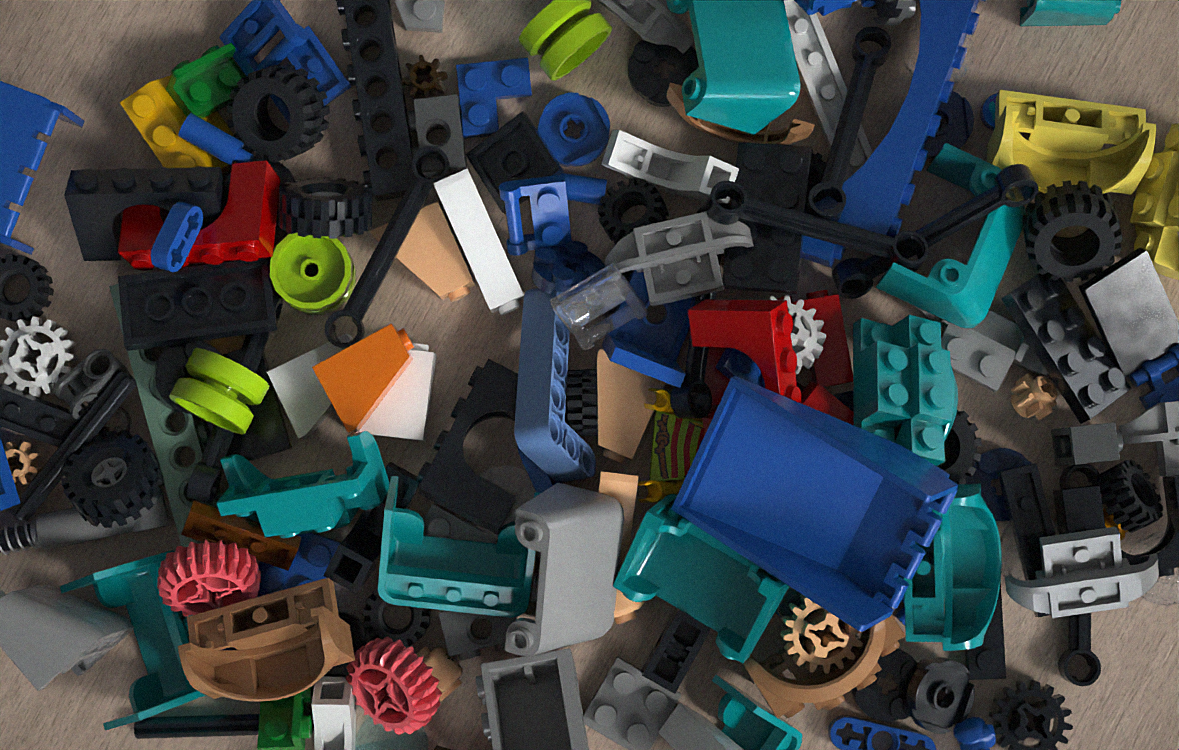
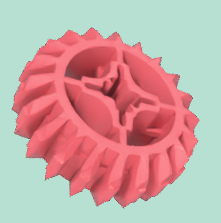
M205 539L204 543L200 544L190 541L188 547L177 546L175 552L167 553L166 559L161 561L158 570L157 589H159V596L162 597L163 604L170 606L173 612L182 611L183 616L187 617L258 597L261 571L259 570V564L256 562V556L249 554L248 548L238 549L236 543L226 545L223 544L222 540H219L217 543H209Z
M387 636L384 639L375 638L355 652V661L350 662L346 667L349 674L345 679L353 687L352 694L357 699L354 704L360 705L364 709V715H369L373 718L374 725L380 723L386 732L393 729L396 734L401 735L404 732L411 734L422 726L425 727L432 720V716L441 705L439 698L442 692L437 688L439 680L431 674L433 667L426 666L423 662L424 656L419 657L414 653L413 646L406 648L400 639L393 642Z

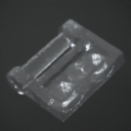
M611 263L550 300L553 311L575 336L584 351L595 346L596 340L634 318L639 320L649 314L641 298L614 263ZM626 301L628 304L590 328L586 329L584 326L620 303Z

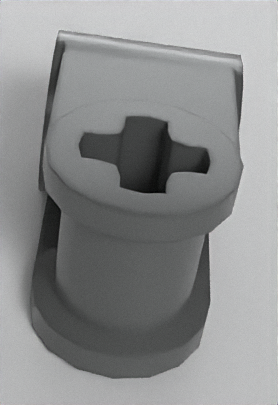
M97 349L89 353L82 362L56 382L54 393L58 399L65 400L70 406L71 415L75 419L81 420L116 374L120 371L129 373V371L107 349ZM68 385H70L73 388V390L70 391L68 389ZM86 401L88 406H85L83 402Z

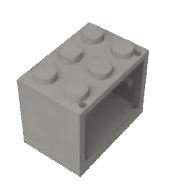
M570 648L480 664L482 675L476 676V686L479 699L482 698L483 705L487 706V713L481 714L484 736H487L488 742H492L493 750H589L576 667Z

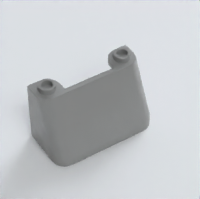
M556 483L516 509V536L524 547L541 552L535 620L520 618L510 624L506 632L505 651L520 656H532L600 638L612 628L617 588L613 587V584L619 573L624 524V510L614 497Z
M36 584L32 588L16 590L5 594L3 590L0 591V647L37 691L48 686L49 682L60 672L65 674L69 669H72L77 676L84 674L135 628L125 616L68 592L61 594L60 589L51 585L40 586Z

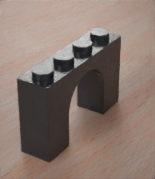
M201 166L194 168L159 167L146 169L71 170L64 193L84 261H121L122 256L118 253L122 225L120 212L128 207L154 205L170 211L177 202L192 204L200 207L203 212L201 229H204L222 214L228 201L221 167Z
M488 358L483 368L480 366L475 368L468 382V385L473 387L467 399L460 397L450 416L455 419L449 432L445 429L441 431L433 447L438 453L432 464L425 461L418 473L416 482L420 483V495L498 535L515 502L516 496L476 475L468 466L463 453L464 440L470 430L478 423L491 418H507L515 421L518 373Z
M1179 475L1162 477L1168 520L1166 531L1159 543L1149 551L1137 555H1131L1121 550L1122 558H1127L1130 565L1144 563L1150 558L1149 554L1157 553L1158 577L1175 575L1174 568H1179ZM1082 486L1053 490L1059 535L1106 528L1100 486Z

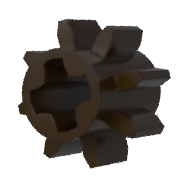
M419 55V62L414 65L411 63L405 64L410 72V76L402 78V82L405 86H414L410 91L412 99L416 98L419 94L425 96V98H430L436 92L444 94L440 81L448 79L447 72L436 71L440 66L439 59L436 58L430 63L425 61L423 55ZM430 73L432 82L423 81L420 84L418 76L420 74L427 76Z

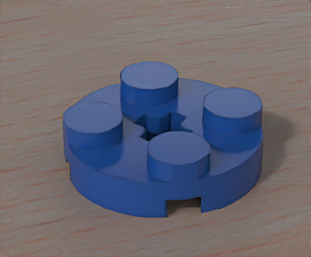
M570 92L553 98L545 106L539 119L538 132L561 166L578 167L595 161L603 153L609 142L610 121L606 110L597 100L585 95H579V93ZM569 121H573L575 125L582 123L584 129L580 131L581 137L575 139L573 136L567 137L564 134L568 130L567 123Z

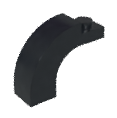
M390 462L385 468L389 483L391 476L399 477L396 508L409 509V505L420 483L416 482V475ZM387 494L379 506L363 510L350 533L339 544L323 575L356 594L366 583L380 561Z

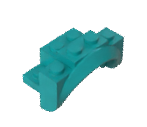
M913 315L906 316L893 326L864 318L858 319L853 323L854 426L902 445L935 466L945 462L944 441L955 420L958 406V389L951 366L950 351L944 350L941 347V323ZM901 425L898 435L895 439L894 428Z
M363 431L347 436L353 465L346 468L347 474L335 475L333 469L271 479L241 455L235 454L222 457L220 461L229 488L216 504L221 516L236 514L237 517H245L259 522L265 538L278 535L280 538H290L297 534L302 535L312 531L320 533L347 526L351 523L359 508L361 510H369L379 506L388 493L390 483L374 437L369 432Z
M958 484V491L947 513L942 514L934 509L932 510L939 516L942 515L943 520L930 546L925 547L917 542L915 543L923 548L926 553L913 579L904 578L909 583L904 594L906 642H943V651L972 649L983 644L984 635L998 600L1002 555L998 527L991 511L981 496V484Z

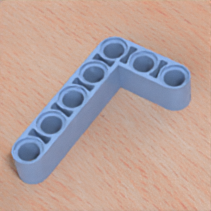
M539 288L526 290L523 300L514 425L516 443L527 457L557 483L592 478L596 473L594 452L565 422L571 300L564 299L565 292L553 289V294L550 295Z

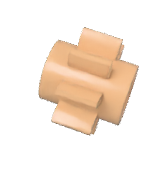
M1027 373L1015 382L1016 386L1011 389L1013 393L1011 403L1019 415L1025 418H1031L1035 415L1040 421L1053 412L1052 407L1057 405L1055 399L1058 394L1051 380L1045 376H1037L1033 379L1030 373Z
M24 441L19 449L15 442H6L7 451H5L14 483L17 482L19 477L23 485H29L31 482L30 476L41 470L38 467V459L43 454L31 452V442ZM16 457H19V461L24 463L22 469H18L19 466L14 463Z

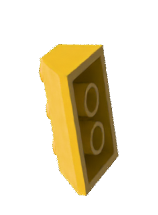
M171 75L147 83L119 102L163 167H221L223 177L231 172L232 166L178 136L179 130L187 117L166 90ZM218 111L203 118V120L231 136L234 135Z

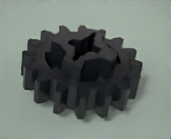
M1032 679L1029 688L1020 680L1016 681V691L1005 686L1003 692L1006 698L1004 700L994 698L993 700L999 706L998 712H989V716L997 720V724L993 725L995 734L1002 735L996 741L997 745L1001 748L1010 745L1008 750H1058L1055 746L1058 741L1067 744L1069 740L1062 733L1063 730H1072L1073 725L1064 721V717L1072 714L1071 709L1060 707L1065 701V697L1060 694L1052 696L1054 687L1048 684L1040 690V682ZM1036 696L1044 700L1037 701L1035 704H1028L1023 698ZM1010 709H1011V710H1012V717H1011V722L1008 724V723H1007L1008 714H1009V711H1010ZM1023 710L1035 716L1033 722L1038 731L1027 726L1028 719ZM1054 718L1053 727L1050 732V722L1051 719ZM1029 737L1034 738L1038 743L1024 745L1018 743V741H1024Z

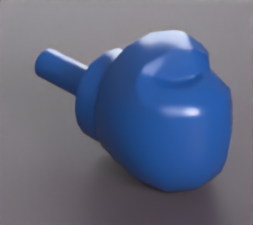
M980 717L966 718L962 723H956L953 727V734L961 750H990L989 748L995 745L996 734L993 725L986 724Z

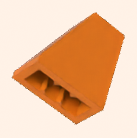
M391 323L312 367L347 433L354 434L362 428L413 360L409 350L413 349L414 345L404 328L398 331Z

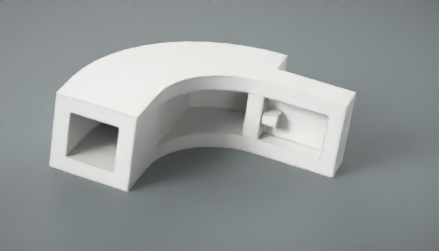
M612 130L601 164L624 174L626 179L635 178L637 183L640 182V179H643L649 185L652 183L657 190L707 202L712 188L721 181L735 182L739 168L712 156H694L677 153L648 143L621 130ZM727 196L726 199H719L716 202L728 204L730 197Z
M323 676L314 685L311 703L314 722V750H356L355 695L352 694L353 687L347 682L346 677Z

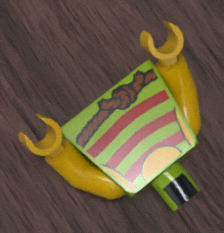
M649 388L648 391L656 394V402L653 405L644 403V407L654 410L655 414L649 480L639 481L637 485H645L648 489V495L644 499H638L640 503H654L662 500L667 495H678L704 438L702 418L681 419L677 417L671 407V395L664 389Z

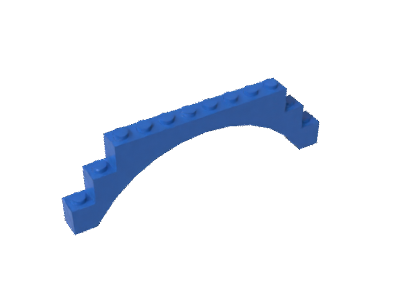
M919 0L921 13L919 54L909 92L888 134L865 164L844 182L842 189L846 195V205L841 218L837 222L890 237H895L899 233L903 219L898 218L903 204L909 206L916 185L912 184L911 181L915 171L921 172L925 165L928 150L924 149L928 136L935 137L939 128L941 116L937 115L941 102L948 103L954 82L949 80L954 68L960 69L965 59L967 48L962 46L966 35H973L976 30L980 14L975 13L980 0ZM827 196L814 205L817 209L824 212V209H832L838 203L834 198ZM804 236L801 258L832 268L835 259H842L846 247Z

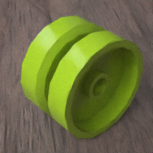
M553 0L528 23L518 38L519 43L530 56L542 55L539 63L540 68L551 81L566 76L581 65L606 41L612 32V26L601 13L589 14L591 8L590 0Z
M298 233L288 234L277 244L273 257L270 259V278L275 291L292 308L307 315H324L339 309L349 299L356 284V268L350 253L337 238L329 239L328 236H321L320 239L313 238L311 235L302 237L298 236ZM310 268L313 270L319 269L317 275L310 277L307 272Z
M195 348L185 365L193 378H179L169 395L170 399L192 414L234 433L245 434L254 417L251 410L245 404H260L270 386L264 379L246 367L217 353Z

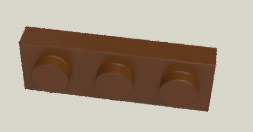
M193 501L181 533L183 536L204 542L206 539L209 543H217L219 540H222L223 544L226 545L236 543L238 549L248 548L249 554L256 556L257 561L287 571L294 560L302 538L297 535L290 538H280L279 535L265 538L259 522L245 517H237L235 514L221 516L218 508L197 501Z

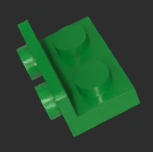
M232 43L221 48L218 45L206 50L201 58L191 63L189 60H185L172 69V75L166 90L186 117L192 113L203 119L226 107L227 104L234 102L229 97L232 89L238 88L236 83L246 76L232 59L236 51Z
M314 685L301 693L287 698L260 701L258 750H305V739L312 736L311 715H307V703H312Z

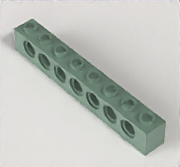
M119 284L109 286L123 335ZM152 348L127 351L160 465V471L163 475L181 546L188 547L190 541L196 544L204 543L183 536L181 533L194 501L192 498L187 497L189 481L196 464L199 461L201 462L210 437L207 423L205 421L201 422L200 417L192 413H183L186 420L185 426L178 432L174 431L170 420L176 412L167 408L157 397L154 390L153 379L156 361L151 356ZM185 368V369H183V371L185 372V375H186L185 377L188 378V374H187V373H189V372H188L187 369ZM189 446L194 450L196 457L194 463L186 467L180 460V454L184 448ZM219 488L211 504L202 501L200 503L218 508L216 503L225 492L221 493Z

